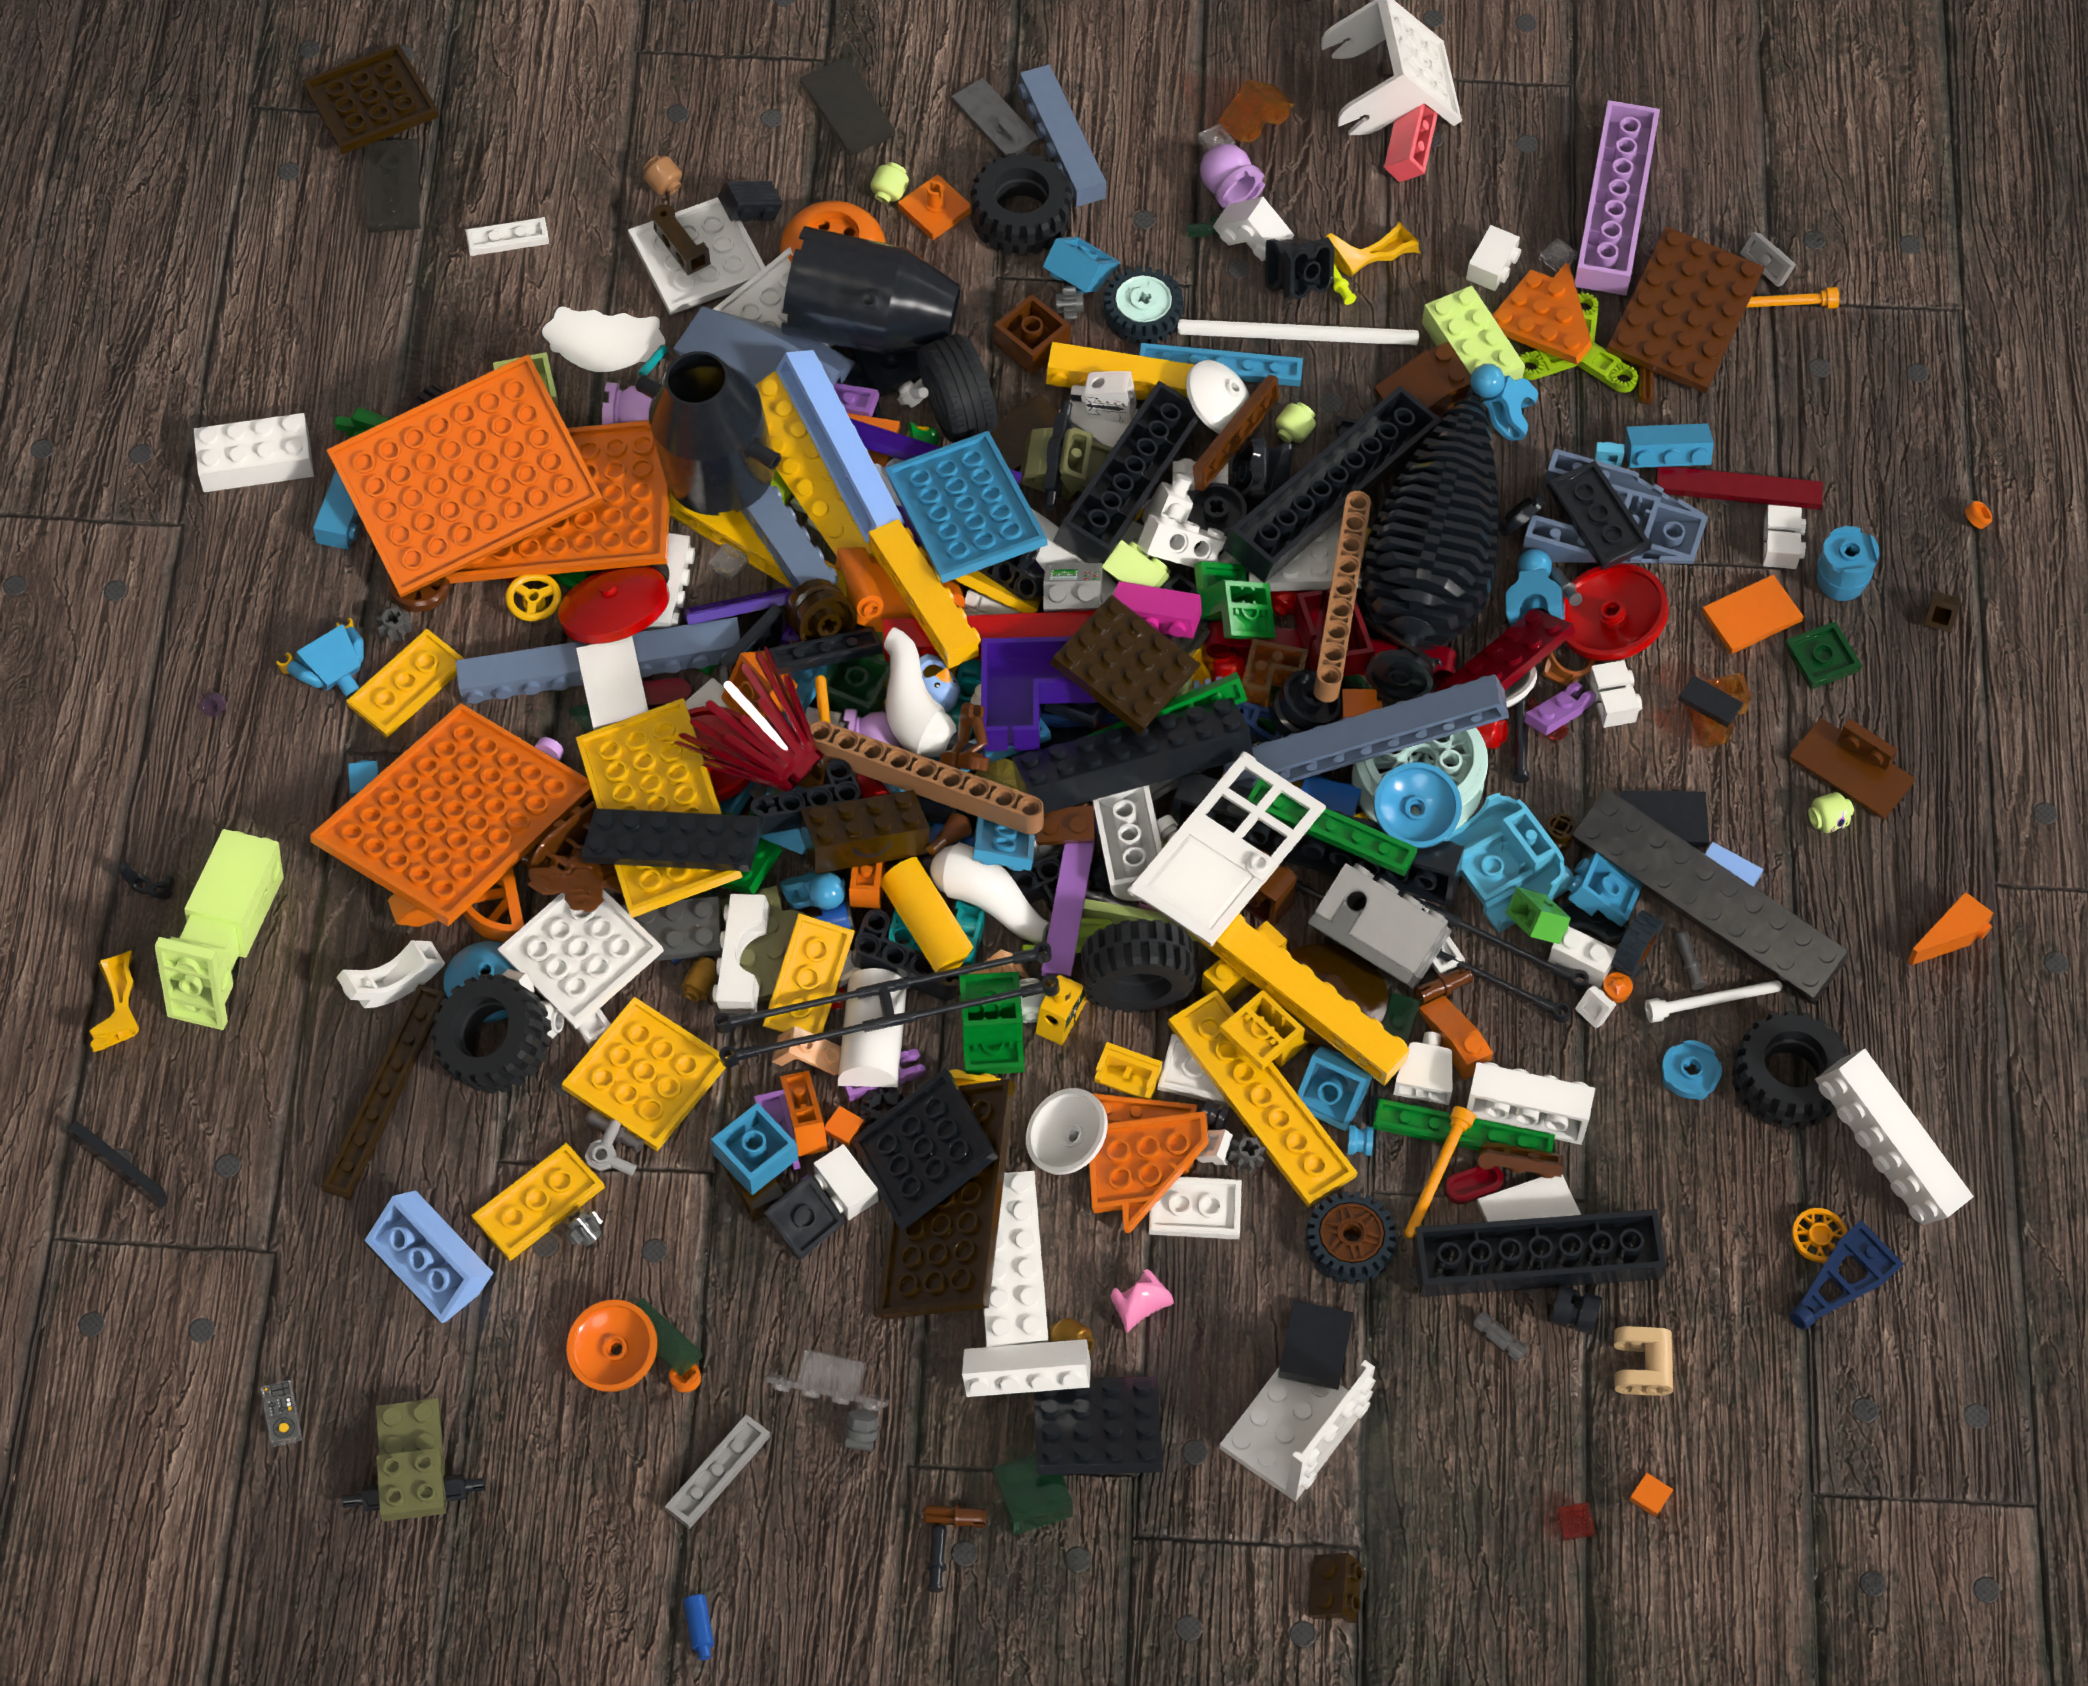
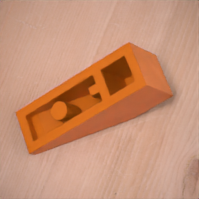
M1965 892L1916 944L1907 962L1914 965L1967 947L1977 937L1982 940L1992 928L1989 922L1994 913Z
M1444 995L1419 1007V1012L1432 1032L1441 1035V1046L1452 1050V1063L1463 1080L1474 1076L1477 1062H1491L1493 1051L1479 1030Z
M809 1070L780 1076L795 1142L797 1143L798 1156L814 1155L819 1152L828 1151L824 1122Z

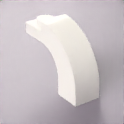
M411 940L399 955L390 962L371 970L343 969L337 976V979L343 987V992L350 1000H359L363 1008H373L392 1003L415 991L418 984L424 985L444 966L445 962L431 941Z

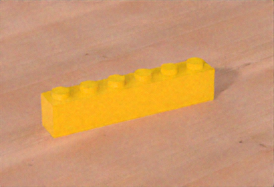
M1052 342L1046 384L1072 388L1073 385L1086 386L1088 374L1091 372L1131 371L1135 395L1138 400H1146L1158 381L1188 398L1186 380L1194 364Z
M897 519L869 531L871 552L947 668L950 669L979 656L978 643H981L978 631L975 627L971 628L969 626L967 616L962 607L957 608L951 590L948 587L944 588L934 567L931 568L928 564L925 551L922 547L918 548L914 543L915 540L911 530L908 527L904 528L900 520Z

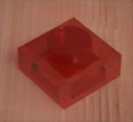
M1588 1502L1557 1507L1556 1514L1563 1541L1594 1536L1595 1528Z

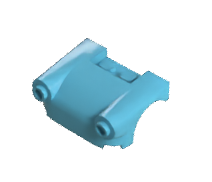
M1500 793L1486 797L1480 811L1461 827L1454 830L1444 840L1464 846L1461 876L1484 906L1482 912L1498 933L1515 924L1505 912L1516 887L1546 894L1551 900H1554L1568 891L1567 886L1574 878L1571 870L1564 866L1565 859L1559 848L1529 808L1520 799L1517 801L1509 796H1501Z

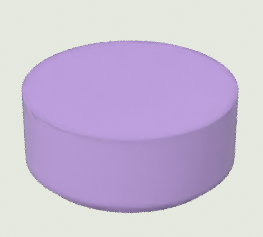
M548 737L540 738L535 745L536 748L560 761L564 754L562 746L554 739Z

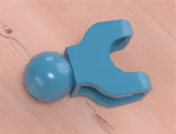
M1483 363L1476 367L1471 374L1470 385L1477 395L1484 398L1483 403L1489 410L1493 427L1508 440L1524 439L1529 425L1522 415L1521 408L1536 405L1539 395L1537 389L1527 379L1513 380L1509 375L1504 376L1502 370L1494 364Z
M1532 548L1519 556L1517 563L1519 579L1506 592V612L1510 627L1533 608H1543L1550 615L1565 619V603L1562 598L1561 587L1555 581L1549 579L1552 561L1549 555L1541 549Z
M813 870L802 876H792L779 882L787 903L793 909H802L809 906L818 907L823 910L834 909L843 902L846 895V883L842 877L837 876L835 871L815 874Z

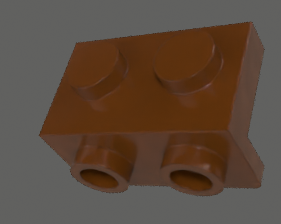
M1081 803L1045 813L1043 829L1036 833L1037 845L1095 842L1096 815L1094 806H1089L1088 803Z

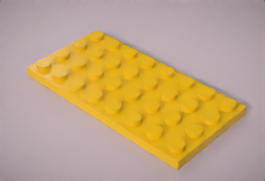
M684 698L576 737L597 808L722 814L708 769L701 766L705 764L703 762L704 757L674 744L675 741H681L701 749L678 736L680 733H686L697 738L694 726L690 724L691 717ZM614 865L631 918L743 877L741 871Z

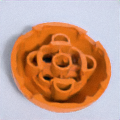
M822 201L805 207L788 222L781 237L780 254L789 247H791L793 255L795 249L801 250L804 240L799 239V236L804 226L828 229L826 231L886 243L879 223L863 208L844 201ZM790 254L788 258L792 263L793 255Z

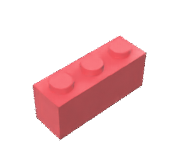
M1425 103L1394 121L1384 168L1399 183L1425 174L1438 113Z

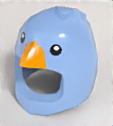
M926 654L919 658L924 684L931 697L944 707L946 713L958 701L960 694L959 683L939 657ZM929 665L940 667V672L935 676L927 678L923 674V670Z

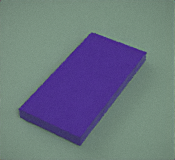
M789 586L684 608L682 613L685 622L691 625L771 608L773 604L782 606L786 605L788 597L794 589Z

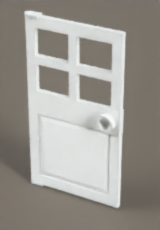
M1243 751L1236 762L1132 886L1127 889V893L1138 901L1142 900L1212 947L1326 809V805L1257 762L1256 758ZM1244 769L1272 786L1257 806L1229 789ZM1280 793H1283L1309 810L1294 829H1291L1265 812ZM1221 796L1249 813L1248 817L1234 833L1206 816ZM1258 820L1286 837L1271 857L1243 840V837Z

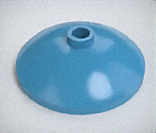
M1412 762L1397 766L1383 777L1375 792L1374 813L1383 832L1417 848H1428L1443 842L1455 830L1461 817L1462 801L1455 782L1447 773L1431 764ZM1417 807L1420 814H1412L1410 808Z
M482 941L471 944L459 951L449 962L444 974V991L447 999L452 995L451 990L457 985L460 987L465 985V980L471 977L479 980L483 970H490L489 974L492 976L496 974L502 975L507 969L517 971L498 951V948L504 943L499 941ZM507 1010L495 1012L483 1022L505 1019L509 1017Z

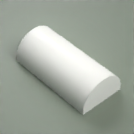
M1149 785L1092 800L1110 889L1115 897L1122 900L1138 901L1127 893V889L1132 886L1162 850Z
M863 969L850 976L847 992L854 991L859 987L894 979L897 980L902 977L885 969ZM907 989L890 992L894 1014L905 1012ZM879 995L846 1000L843 1028L863 1024L862 1022L883 1017ZM904 1024L866 1033L861 1031L842 1035L838 1086L898 1087Z

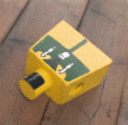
M1057 975L1060 991L1055 996H1045L1038 1013L1036 1034L1062 1046L1086 1004L1087 996L1082 984L1062 975ZM1055 1018L1058 1021V1024H1054L1050 1021L1054 1020Z

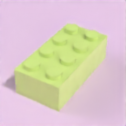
M1472 285L1425 304L1422 325L1436 346L1446 342L1451 344L1470 375L1476 367L1486 363L1496 365L1502 370L1504 376L1509 375L1513 380L1523 379L1525 364Z

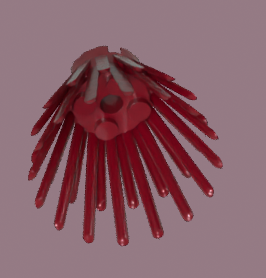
M765 646L764 654L772 671L765 658L759 652L756 653V660L780 702L791 726L755 672L747 664L742 665V672L760 696L758 704L774 727L741 690L730 681L724 683L725 689L753 720L749 716L743 715L741 717L742 723H740L712 700L706 702V707L763 753L731 733H727L724 736L698 719L690 720L691 725L758 764V766L686 733H680L678 736L711 753L681 741H675L674 744L710 758L704 760L705 764L701 766L776 788L780 792L792 791L807 776L813 765H817L825 754L816 746L791 674L789 673L788 677L785 675L783 682L773 658Z

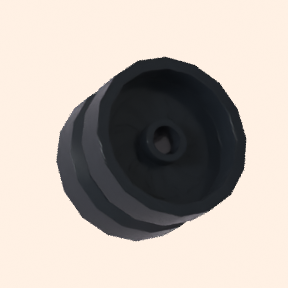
M1213 482L1204 491L1195 489L1189 496L1193 502V507L1187 521L1199 525L1202 530L1208 531V528H1214L1223 532L1224 536L1227 537L1230 529L1246 516L1247 505L1244 497L1236 488L1227 484ZM1201 541L1195 545V549L1200 546ZM1222 549L1219 552V554H1223L1224 549Z
M1299 670L1292 673L1271 701L1269 708L1271 722L1284 737L1289 734L1311 730L1316 726L1331 724L1341 711L1342 699L1340 692L1338 698L1332 702H1323L1315 697L1316 671Z

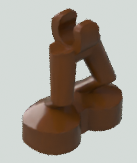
M962 704L957 742L952 750H947L940 754V763L957 769L988 772L990 758L977 753L978 750L988 745L983 722L984 707L982 705ZM972 727L977 743L963 752L962 750L969 742Z

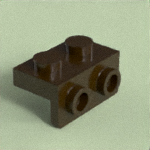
M1349 1553L1314 1555L1308 1616L1312 1619L1343 1618L1348 1623H1356L1357 1613L1361 1606L1359 1598L1360 1582L1363 1580L1361 1562Z

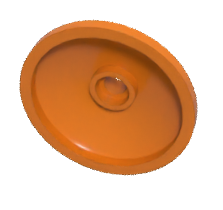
M623 1300L601 1301L587 1308L573 1323L567 1339V1359L575 1376L588 1387L602 1392L625 1390L638 1383L648 1373L654 1362L657 1352L655 1327L649 1316L630 1302ZM621 1345V1353L614 1355V1349Z

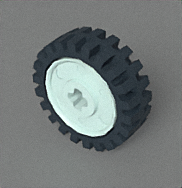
M1141 266L1135 267L1134 273L1130 268L1126 269L1124 275L1120 272L1116 275L1115 280L1112 279L1109 282V287L1106 288L1104 295V318L1108 328L1111 327V332L1115 335L1119 333L1120 339L1125 341L1129 337V343L1135 344L1138 339L1140 340V345L1150 339L1151 344H1155L1158 337L1161 341L1167 339L1168 334L1171 336L1175 333V328H1178V321L1182 319L1183 297L1178 282L1176 280L1172 281L1171 275L1167 273L1163 276V270L1160 269L1153 273L1152 267L1147 266L1146 271H1142Z

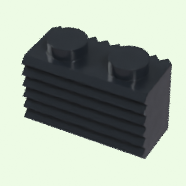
M772 181L725 182L717 196L731 222L733 220L735 222L738 220L742 222L751 220L772 221L776 218L783 205V200H781L779 193H777V189H774Z

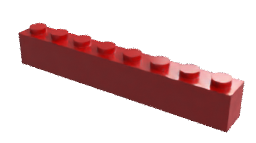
M1095 611L967 616V623L971 628H976L981 639V643H978L979 656L972 659L981 661L982 638L1073 636ZM915 618L883 619L885 663H890V655L884 648V642L888 633L894 627L903 631L914 641L919 658L926 654H931L941 659Z

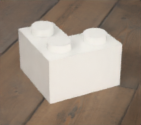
M1264 197L1228 204L1213 226L1220 235V238L1228 246L1246 242L1253 250L1255 256L1261 261L1265 260L1267 240L1273 238L1292 239L1294 236Z

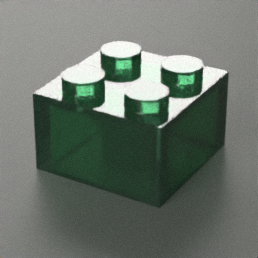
M868 656L831 664L825 675L829 709L844 715L846 709H857L858 716L861 718L869 713L878 712L887 695L890 663L875 656Z
M1036 1453L993 1467V1482L1013 1536L1073 1517V1502L1063 1475H1037Z

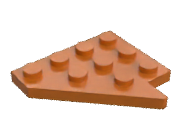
M1565 263L1554 277L1530 270L1492 315L1507 338L1576 365L1592 348L1591 338L1568 263Z
M1206 1112L1108 1123L1104 1143L1098 1154L1089 1163L1093 1212L1102 1213L1122 1210L1125 1233H1130L1209 1144Z

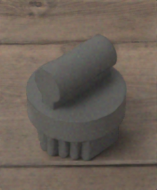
M857 1409L848 1413L843 1432L846 1437L845 1447L872 1452L874 1441L878 1439L879 1417L873 1411Z

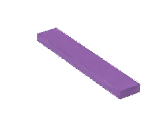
M1095 822V840L1098 829L1097 822ZM1095 842L1064 845L1047 943L1052 950V959L1047 963H1043L1041 976L1053 975L1056 977L1057 975H1062L1071 979Z

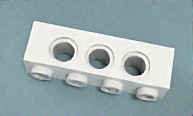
M1149 514L1137 543L1147 555L1193 568L1194 564L1200 561L1240 564L1225 550L1222 555L1218 556L1227 538L1223 532L1214 528H1208V531L1202 530L1199 525L1190 521H1184V524L1176 522L1175 518L1166 514H1160L1159 517ZM1177 534L1176 539L1169 543L1170 539ZM1201 541L1200 546L1194 549L1195 545Z

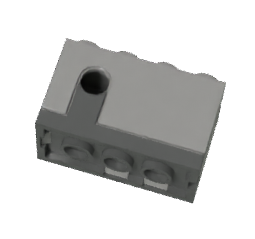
M1345 863L1316 909V914H1313L1308 923L1321 933L1352 950L1414 990V987L1419 985L1420 979L1424 977L1451 934L1452 930L1447 926L1449 921L1432 909H1429L1428 913L1422 910L1424 906L1406 893L1403 897L1397 895L1399 890L1382 878L1378 882L1374 881V875L1361 865L1355 863L1352 867ZM1360 898H1367L1365 907L1362 910L1354 911L1355 902Z

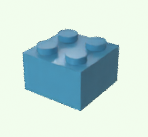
M758 1102L711 1138L713 1155L751 1195L755 1194L798 1159L797 1143Z

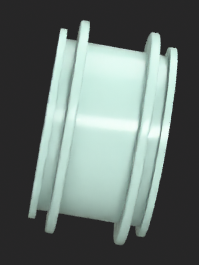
M1473 728L1396 751L1398 752L1397 754L1388 753L1353 764L1352 785L1362 789L1359 806L1367 817L1376 823L1378 822L1374 813L1375 792L1383 777L1389 772L1380 774L1377 769H1394L1402 764L1412 762L1427 763L1440 768L1452 778L1460 792L1462 811L1460 820L1455 828L1456 830L1469 820L1480 803L1488 769V754L1481 734L1477 728ZM1446 764H1452L1454 767H1448ZM1417 807L1410 808L1412 814H1420Z

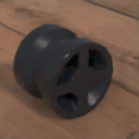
M1208 1098L1202 1109V1112H1206L1208 1127L1213 1128V1130H1223L1231 1107L1216 1105L1214 1100Z

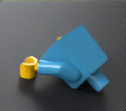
M347 618V626L339 625V622H337L335 629L296 651V661L287 652L285 656L288 661L280 663L277 660L276 663L283 674H291L299 681L314 688L322 687L325 691L338 685L345 697H348L359 689L352 675L360 670L361 663L364 660V641L354 628L353 620Z

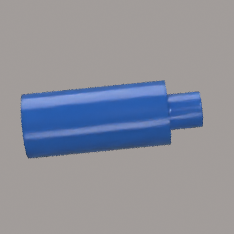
M692 1595L683 1600L692 1650L698 1652L699 1660L704 1661L711 1658L710 1648L714 1646L709 1611L705 1595Z

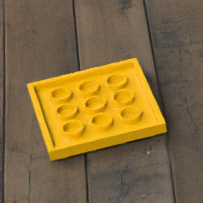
M634 997L561 1085L564 1091L608 1119L620 1122L621 1127L624 1126L628 1132L638 1138H642L646 1145L658 1152L726 1067L721 1063L719 1051Z

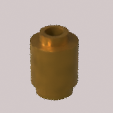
M701 956L692 963L680 986L683 990V995L687 999L699 1002V1000L704 1001L708 998L719 977L715 961Z

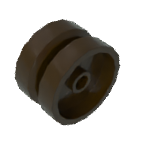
M817 578L804 582L791 593L785 606V619L802 642L851 632L855 630L857 624V613L852 603L843 595L837 585L826 579Z

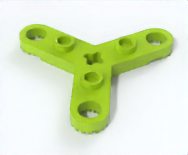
M1589 293L1578 294L1580 304L1586 303L1591 306L1589 311L1583 310V314L1591 338L1592 348L1578 365L1540 350L1530 353L1525 352L1520 357L1524 364L1531 362L1538 367L1536 370L1533 369V371L1531 369L1528 371V368H1524L1523 379L1527 380L1539 379L1579 366L1616 391L1626 393L1636 387L1638 374L1634 367L1631 368L1630 365H1626L1620 358L1606 352V349L1595 343L1599 305L1597 298H1594L1592 294L1589 295ZM1626 375L1631 380L1630 382L1623 383V381L1620 382L1617 376Z

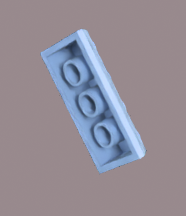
M416 1190L392 1196L365 1239V1242L441 1323L448 1321L476 1298L494 1273Z

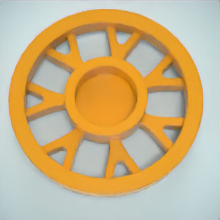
M1812 1208L1802 1212L1796 1218L1792 1226L1791 1236L1794 1246L1801 1255L1811 1261L1824 1263L1828 1256H1825L1822 1248L1827 1246L1832 1251L1835 1244L1831 1243L1832 1238L1841 1239L1848 1231L1844 1222L1835 1213L1823 1208ZM1814 1214L1823 1215V1223H1815ZM1802 1219L1811 1226L1809 1230L1799 1224ZM1833 1221L1839 1227V1229H1837L1834 1232H1832L1831 1228L1828 1226ZM1798 1235H1806L1808 1241L1800 1242ZM1810 1245L1817 1248L1816 1255L1807 1251Z

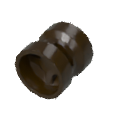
M1557 813L1548 819L1545 831L1559 848L1560 852H1563L1571 846L1572 834L1576 826L1572 817L1567 814Z

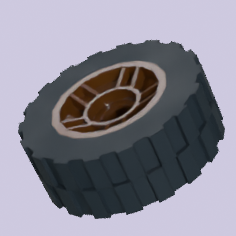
M1644 910L1640 911L1620 942L1611 966L1630 977H1634L1653 949L1662 931L1664 921Z

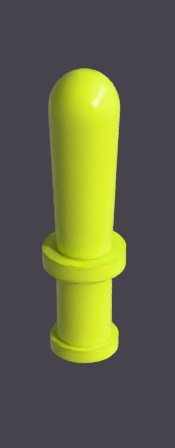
M1334 264L1333 289L1335 292L1340 293L1345 305H1350L1356 300V296L1352 294L1348 287V281L1342 278Z

